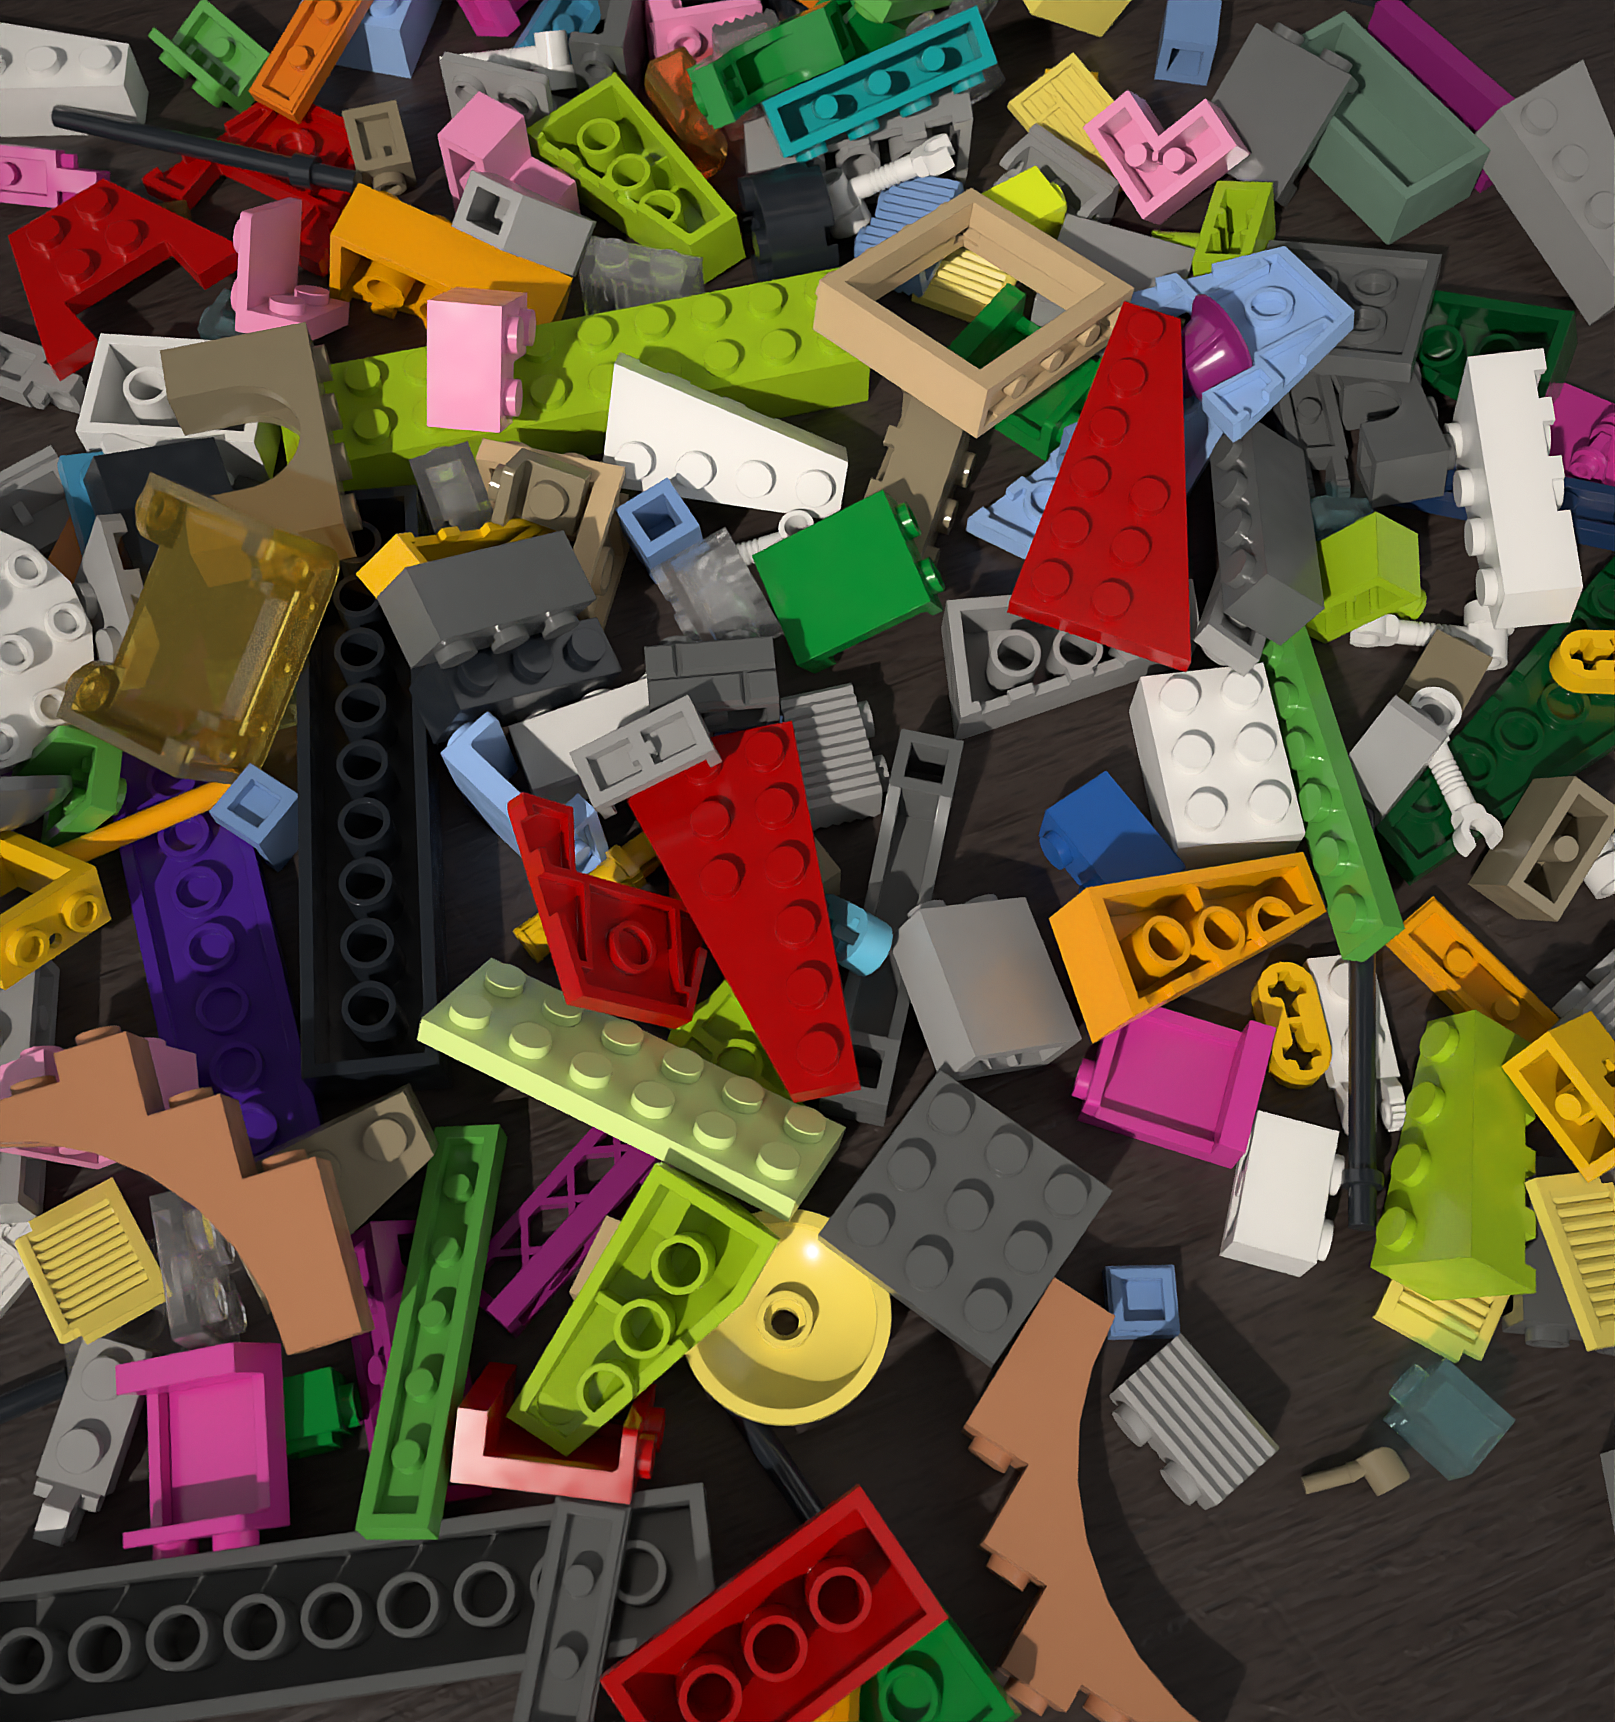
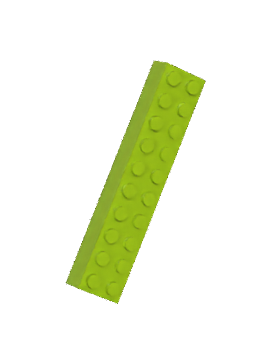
M838 268L536 325L533 346H526V354L514 361L513 379H520L522 382L523 398L519 417L513 416V423L500 433L427 427V346L331 364L334 380L324 382L325 394H335L343 424V429L333 431L335 444L344 442L353 479L342 481L344 491L416 485L417 489L479 478L480 474L476 456L483 438L503 443L518 441L533 449L558 454L577 453L583 456L604 453L614 363L620 352L640 360V363L667 374L669 372L688 380L690 384L722 398L725 396L740 402L746 408L772 419L868 401L870 367L813 330L817 301L815 293L819 280L828 272L835 271ZM281 426L288 465L296 453L300 437L293 431Z

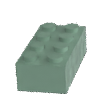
M1346 11L1302 34L1305 40L1301 48L1317 57L1320 56L1325 48L1346 59L1353 65L1348 74L1352 75L1359 84L1353 95L1349 93L1345 95L1305 163L1387 245L1470 197L1491 149Z

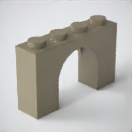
M306 322L160 350L167 400L185 436L241 424L263 422L283 426L300 437L298 448L292 460L272 479L247 489L183 501L191 555L208 587L356 557L352 532L363 530L355 495L354 493L345 494L342 481L353 479L344 442L335 444L333 431L343 429V424L335 394H325L324 382L334 380L325 344L314 346Z

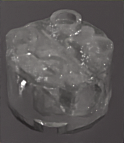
M726 527L650 569L662 594L667 601L671 602L676 612L674 618L684 636L692 638L695 642L721 640L725 634L736 630L752 631L758 637L772 635L773 640L784 634L776 616Z

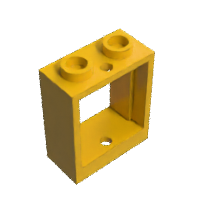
M11 830L0 832V897L16 887L34 894L0 915V988L3 990L8 989L111 920L96 866ZM55 934V940L50 945L49 938Z

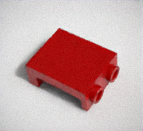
M489 1362L458 1407L450 1482L630 1504L639 1478L651 1479L656 1452L660 1453L666 1421V1408L654 1407L656 1384H650L635 1398L626 1420L610 1419L566 1457L506 1417L513 1406L517 1365Z

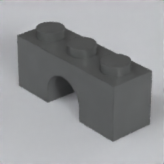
M1417 361L1414 365L1410 383L1395 381L1379 382L1367 378L1331 375L1343 431L1360 429L1356 471L1371 508L1443 496L1447 470H1452L1455 466V447L1451 435L1442 434L1438 425V411L1434 398L1432 396H1425L1422 390L1421 373Z

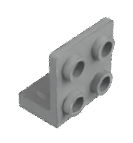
M445 52L440 61L452 119L478 91L500 103L505 102L516 108L520 114L524 115L526 129L572 100L551 95L549 78L541 73L450 52Z

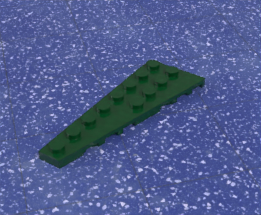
M1615 556L1580 595L1571 621L1554 624L1499 689L1484 703L1463 730L1448 744L1454 757L1453 760L1456 761V765L1462 773L1461 776L1464 777V781H1466L1467 787H1469L1476 803L1483 805L1486 812L1494 816L1501 825L1508 821L1533 779L1576 776L1615 750V694H1586L1568 691L1553 679L1549 668L1552 654L1571 632L1577 630L1615 631ZM1575 653L1571 658L1581 660L1586 670H1591L1594 664L1584 663L1579 653ZM1611 653L1606 660H1612L1613 654ZM1430 768L1412 785L1375 828V839L1379 850L1409 886L1459 853L1453 844V833L1455 830L1451 823L1452 813L1445 801L1442 790L1439 788L1440 785L1437 784V780H1435ZM1470 829L1475 842L1484 837L1479 831Z

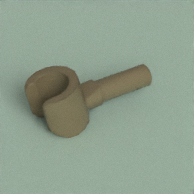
M1380 1447L1366 1452L1354 1461L1346 1462L1345 1465L1301 1476V1481L1305 1493L1310 1494L1353 1483L1365 1476L1376 1496H1380L1410 1478V1474L1396 1451L1389 1447Z

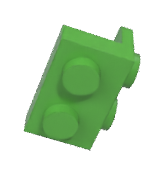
M207 0L199 1L172 40L155 27L149 33L148 37L164 50L159 59L185 80H187L190 74L195 76L197 80L192 88L216 108L220 109L222 104L227 102L242 113L255 101L248 91L270 56V53Z
M79 724L57 726L33 749L30 759L17 764L13 768L12 776H72V791L61 803L44 814L41 836L42 844L54 848L94 831L109 817L116 815L120 811L127 790L126 780L120 777L123 741L101 736L97 729Z

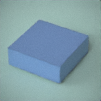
M1174 1265L1104 1267L1102 1277L1105 1310L1115 1316L1108 1331L1107 1340L1174 1339L1180 1334Z

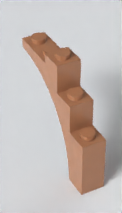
M106 1026L81 1033L75 1037L77 1046L53 1053L60 1082H57L54 1075L27 1079L10 1087L12 1096L0 1100V1149L65 1147L96 1153L149 1175L196 1207L237 1250L267 1298L287 1355L307 1352L375 1330L331 1161L319 1157L308 1159L306 1150L298 1149L263 1160L261 1163L264 1173L258 1174L239 1100L223 1094L214 1095L212 1087H203L170 1097L168 1099L170 1109L165 1110L147 1039L127 1031L121 1032L120 1026Z
M1054 1277L961 1430V1433L973 1440L968 1450L982 1462L1002 1473L1006 1472L1009 1465L1021 1472L977 1548L990 1556L985 1568L1021 1592L1024 1591L1028 1582L1038 1588L1036 1595L994 1668L1009 1678L1003 1688L1006 1693L1039 1716L1043 1715L1048 1705L1056 1711L1067 1712L1080 1689L1088 1695L1083 1709L1101 1722H1199L1179 1705L1139 1657L1107 1600L1087 1543L1078 1487L1080 1419L1092 1367L1115 1316Z

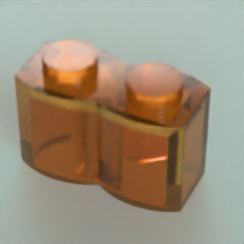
M682 46L650 61L645 74V89L653 103L650 114L703 177L709 178L722 170L728 152L727 140L720 130L721 127L714 130L713 125L709 126L706 117L702 115L695 103L692 93V82L686 69L696 64L697 61L686 47Z

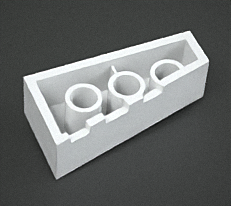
M0 22V137L88 135L54 127L51 121V113L55 105L145 124L148 90L129 44Z
M1544 348L1467 357L1452 423L1444 424L1442 434H1450L1454 442L1455 466L1457 470L1453 478L1454 499L1457 507L1466 508L1468 519L1464 529L1465 547L1469 556L1477 555L1480 568L1476 575L1477 599L1480 606L1489 607L1494 630L1570 622L1583 588L1571 510L1557 511L1563 503L1565 474L1562 456H1549L1551 448L1550 425H1553L1555 422L1552 397L1539 398L1537 390L1540 376L1547 369Z
M622 352L619 353L614 363L603 463L625 467L626 475L621 488L645 491L668 477L680 497L781 513L803 510L809 513L811 517L825 519L840 511L848 467L845 447L777 418L767 417L746 408L744 404L724 396L722 398L690 384V381L669 372L667 374L640 363V360Z

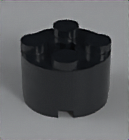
M813 159L746 173L745 176L737 178L741 203L736 204L737 216L743 237L752 236L755 254L750 256L755 283L839 268L838 244L827 246L826 242L830 238V226L835 225L830 197L823 174L819 166H814Z

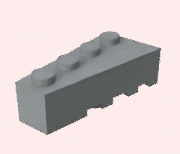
M1581 60L1499 108L1475 135L1491 149L1483 170L1590 326L1615 310V137L1584 60Z
M948 85L930 93L933 104L918 112L901 118L899 110L896 108L877 117L881 128L849 141L845 131L827 139L825 142L829 151L812 158L814 166H819L822 174L828 170L840 168L843 170L847 180H850L909 155L914 148L922 145L928 139L947 133L955 151V154L951 155L955 166L945 173L935 175V177L960 181L965 192L973 123L969 89L953 94L951 86ZM765 116L744 121L746 173L796 162L794 155L785 159L781 157ZM876 192V194L864 198L865 203H878L881 192Z
M1189 579L1192 656L1198 645L1193 639L1200 621L1193 579ZM1011 595L946 600L941 632L954 739L962 740L1140 680V677L1151 676L1173 669L1007 613Z

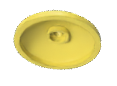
M797 1209L789 1222H786L766 1211L756 1212L752 1215L781 1240L745 1302L690 1349L685 1356L691 1370L703 1388L717 1402L735 1414L751 1421L777 1426H794L814 1422L830 1416L847 1406L867 1387L876 1374L883 1360L890 1335L891 1303L889 1293L818 1241L819 1232L830 1218L818 1213ZM782 1312L793 1314L799 1323L796 1331L790 1335H780L775 1332L771 1324L777 1314Z

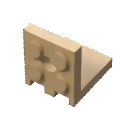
M483 438L476 456V462L491 520L495 502L488 499V489L492 475L498 464L505 465L521 448L592 472L579 528L572 536L567 534L566 536L568 541L575 542L573 551L597 598L578 614L577 618L581 621L597 617L604 631L630 548L623 535L615 511L617 507L629 501V494L620 493L626 475L625 467L593 461L577 453L558 454L533 449L518 441L503 443Z

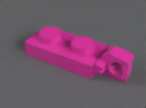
M0 143L1 203L54 208L103 178L110 181V171L78 168V154L65 153V150Z

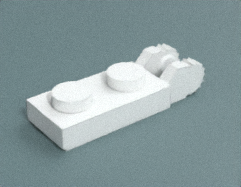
M1341 955L1309 958L1302 967L1312 976L1316 984L1331 1045L1332 1059L1328 1069L1325 1071L1328 1090L1334 1091L1342 1129H1344V1133L1348 1136V960H1343ZM1376 975V1099L1385 1129L1388 1132L1401 1131L1406 1115L1405 1096L1402 1085L1397 1080L1400 1077Z

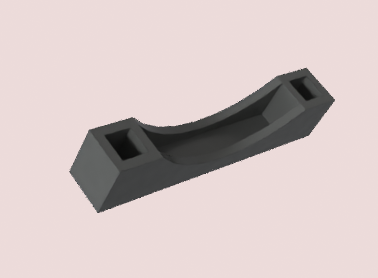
M901 729L863 908L865 911L886 922L892 928V934L908 920L907 914L910 910L920 904L932 901L964 741ZM891 948L883 963L873 973L867 976H859L851 971L848 973L844 998L862 1090L819 1098V1112L821 1114L884 1127L911 1001Z

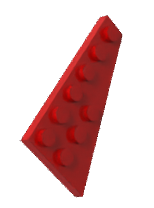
M1124 301L1011 595L1007 613L1187 672L1191 663L1181 319Z
M792 720L710 737L723 762L710 767L707 761L704 760L626 798L706 946L713 955L732 993L754 1029L757 1038L793 1103L862 1090Z

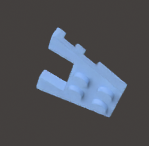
M1286 246L1211 264L1212 273L1185 280L1177 273L1156 277V287L1133 292L1130 302L1178 317L1183 313L1191 315L1195 296L1205 294L1215 300L1232 319L1248 347L1252 359V367L1202 393V410L1232 442L1242 438L1353 330L1354 310Z

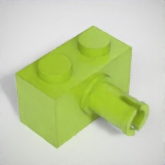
M1217 181L1200 233L1171 232L1154 229L1152 237L1195 249L1192 258L1193 277L1212 273L1211 264L1266 251L1269 240H1274L1276 235L1273 182Z
M1374 512L1359 518L1353 524L1327 538L1316 541L1325 609L1305 625L1310 637L1326 644L1387 614L1396 615L1400 620H1409V617L1416 620L1422 614L1426 606L1427 596L1426 592L1420 587L1417 533L1378 512Z

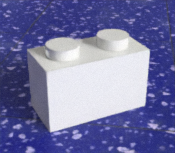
M1259 1110L1255 1113L1246 1153L1237 1162L1219 1256L1301 1277L1317 1263V1260L1324 1261L1326 1259L1334 1229L1333 1221L1324 1219L1328 1194L1336 1195L1345 1165L1344 1156L1335 1154L1339 1131Z

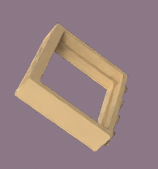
M970 188L952 200L942 203L937 209L914 223L907 224L896 234L878 245L866 249L860 256L837 270L828 272L820 279L815 293L817 301L813 330L977 439L1106 347L1124 301L1131 302L1134 287L978 191ZM964 246L1066 311L983 368L978 369L877 303L876 300Z

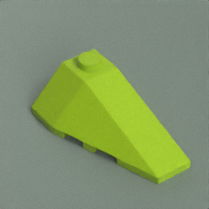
M666 1162L655 1163L506 1417L564 1456H569L745 1302L781 1239L734 1198L720 1189Z

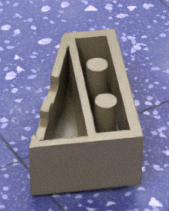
M901 389L903 392L902 416L897 427L892 425L888 427L883 444L889 448L876 480L870 479L864 499L884 490L898 504L906 501L912 509L921 529L922 535L914 538L922 560L930 556L937 566L940 549L934 547L935 541L939 533L945 535L950 533L959 501L952 499L957 486L967 488L974 470L977 454L968 452L969 433Z
M410 1083L254 1157L258 1174L264 1173L261 1163L263 1160L298 1149H305L308 1159L319 1157L331 1161L351 1235L434 1156L439 1143ZM240 1257L267 1314H269L271 1309L267 1298Z

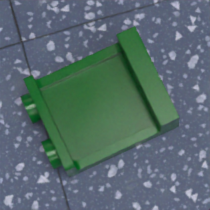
M1007 283L947 348L978 369H981L1041 327L1023 316L1026 293ZM1102 357L1097 362L1091 358L1087 359L993 426V428L1046 462L1050 458V454L1060 446L1064 428L1079 420Z
M881 490L752 555L797 666L816 674L835 665L836 662L833 655L922 612H927L933 616L944 611L937 595L945 591L944 582L931 557L929 556L922 560L914 538L922 535L921 529L912 509L906 501L898 504L888 493Z

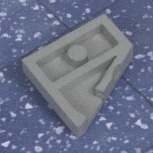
M121 514L97 515L75 582L72 586L92 626L93 642L101 664L109 668L121 690L145 687L161 646L153 617L146 605L145 590L139 569L124 570L117 546L121 536L128 532L125 520Z

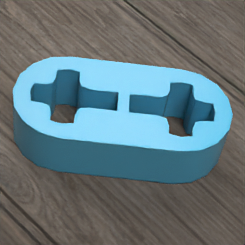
M825 894L838 964L859 976H867L873 973L883 963L891 948L893 939L892 928L886 922L864 909L833 894Z

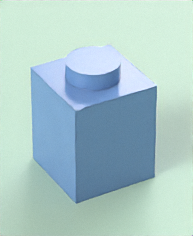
M1167 0L1160 31L1154 79L1207 85L1217 46L1222 0Z
M668 477L615 509L625 539L655 584L706 554L700 525Z

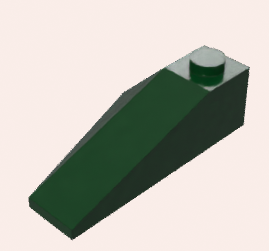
M1435 290L1416 358L1420 368L1421 382L1457 401L1467 357L1544 348L1547 369L1540 376L1537 387L1539 398L1552 397V402L1554 403L1560 396L1578 344L1575 311Z

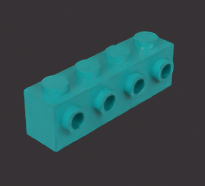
M976 5L767 99L760 104L781 157L785 159L794 155L796 162L808 161L829 151L825 140L846 131L849 141L855 140L881 128L877 117L898 108L901 118L932 105L930 93L950 85L953 94H957L986 81L982 70L997 64V60Z

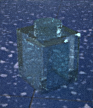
M1447 1358L1425 1369L1417 1363L1410 1367L1389 1391L1388 1395L1396 1401V1404L1382 1419L1449 1481L1472 1474L1516 1421Z

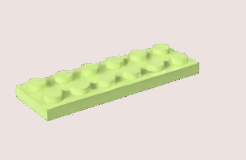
M490 958L421 1019L418 1041L786 1222H789L838 1150L846 1127L824 1117L817 1110L793 1103L763 1088L759 1083L750 1078L731 1073L702 1059L692 1050L679 1048L642 1030L631 1021L618 1019L610 1014L566 1005L562 991L524 974L516 966L501 963L493 958Z

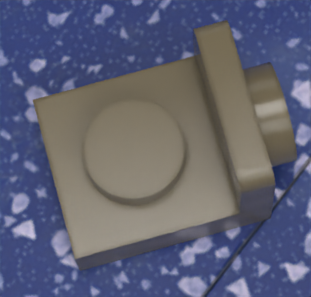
M396 100L343 110L342 115L356 171L361 172L362 184L377 191L389 192L395 196L402 194L406 188L416 186L417 181Z
M521 448L505 465L498 464L492 475L488 489V499L495 502L491 522L504 527L515 516L556 531L564 530L565 534L572 536L579 528L592 472Z

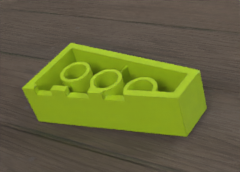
M615 72L526 129L533 157L550 167H558L564 170L570 178L576 180L580 203L700 287L746 257L736 214Z

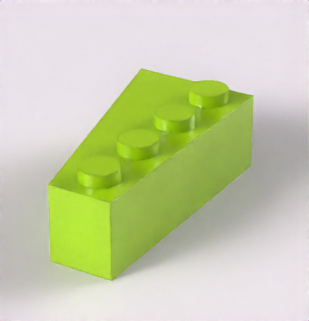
M1476 1009L1427 1021L1426 1030L1420 1041V1056L1412 1090L1405 1105L1406 1115L1398 1150L1391 1164V1179L1383 1214L1376 1228V1243L1370 1265L1372 1269L1432 1301L1536 1293V1269L1525 1264V1242L1536 1238V1213L1525 1206L1524 1184L1526 1178L1536 1175V1151L1525 1145V1127L1535 1119V1111L1501 1067L1531 1043Z

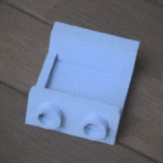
M486 712L475 722H467L459 727L449 739L447 747L440 754L465 804L521 856L507 809V802L521 794L507 781L517 772L518 767L499 721L490 712ZM577 793L565 805L573 807L576 870L588 874L607 858L605 852L609 850L597 812Z

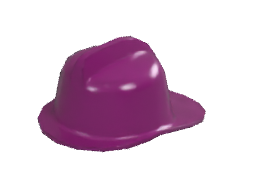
M1196 295L1192 303L1191 320L1181 330L1183 399L1194 395L1202 402L1203 392L1251 368L1252 359L1240 331L1226 311L1207 295Z

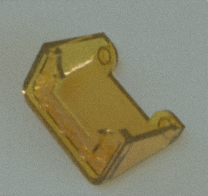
M150 472L144 490L136 502V527L142 537L159 545V548L114 663L102 660L91 661L76 670L66 683L65 694L56 717L175 778L232 785L249 763L261 769L267 758L336 585L339 574V557L334 549L312 538L177 481Z

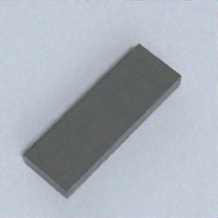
M556 1496L513 1722H595L602 1686L599 1676L604 1673L633 1511L631 1507Z

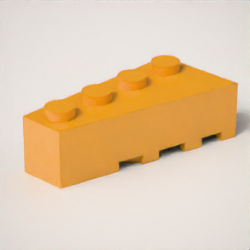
M358 183L330 234L329 298L350 302L353 297L372 303L371 309L374 314L394 319L398 311L419 316L427 329V300L455 287L527 293V309L535 311L536 325L561 321L567 307L572 277L504 252L452 227V222L443 216L428 214L400 201V199L389 192L377 191L361 183Z
M1304 852L1087 887L1053 914L1049 921L1093 1044L1284 940L1326 913L1327 910Z

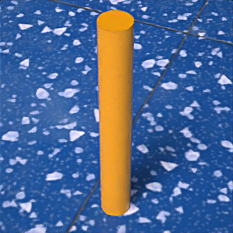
M228 774L58 845L54 849L84 862L90 861L211 810L233 784L234 779L231 774Z

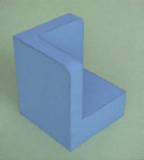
M249 763L209 813L216 823L255 847L266 864L279 872L298 850V793Z

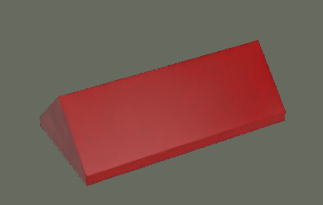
M857 1483L601 1674L599 1681L626 1722H814L949 1617L861 1486Z

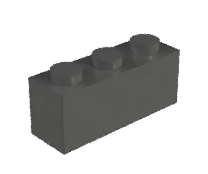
M564 530L405 567L377 596L378 602L411 669L438 662L441 669L451 668L472 658L477 654V650L491 647L494 654L504 653L520 646L531 635L542 633L545 640L559 637L577 627L580 623L577 615L597 599Z

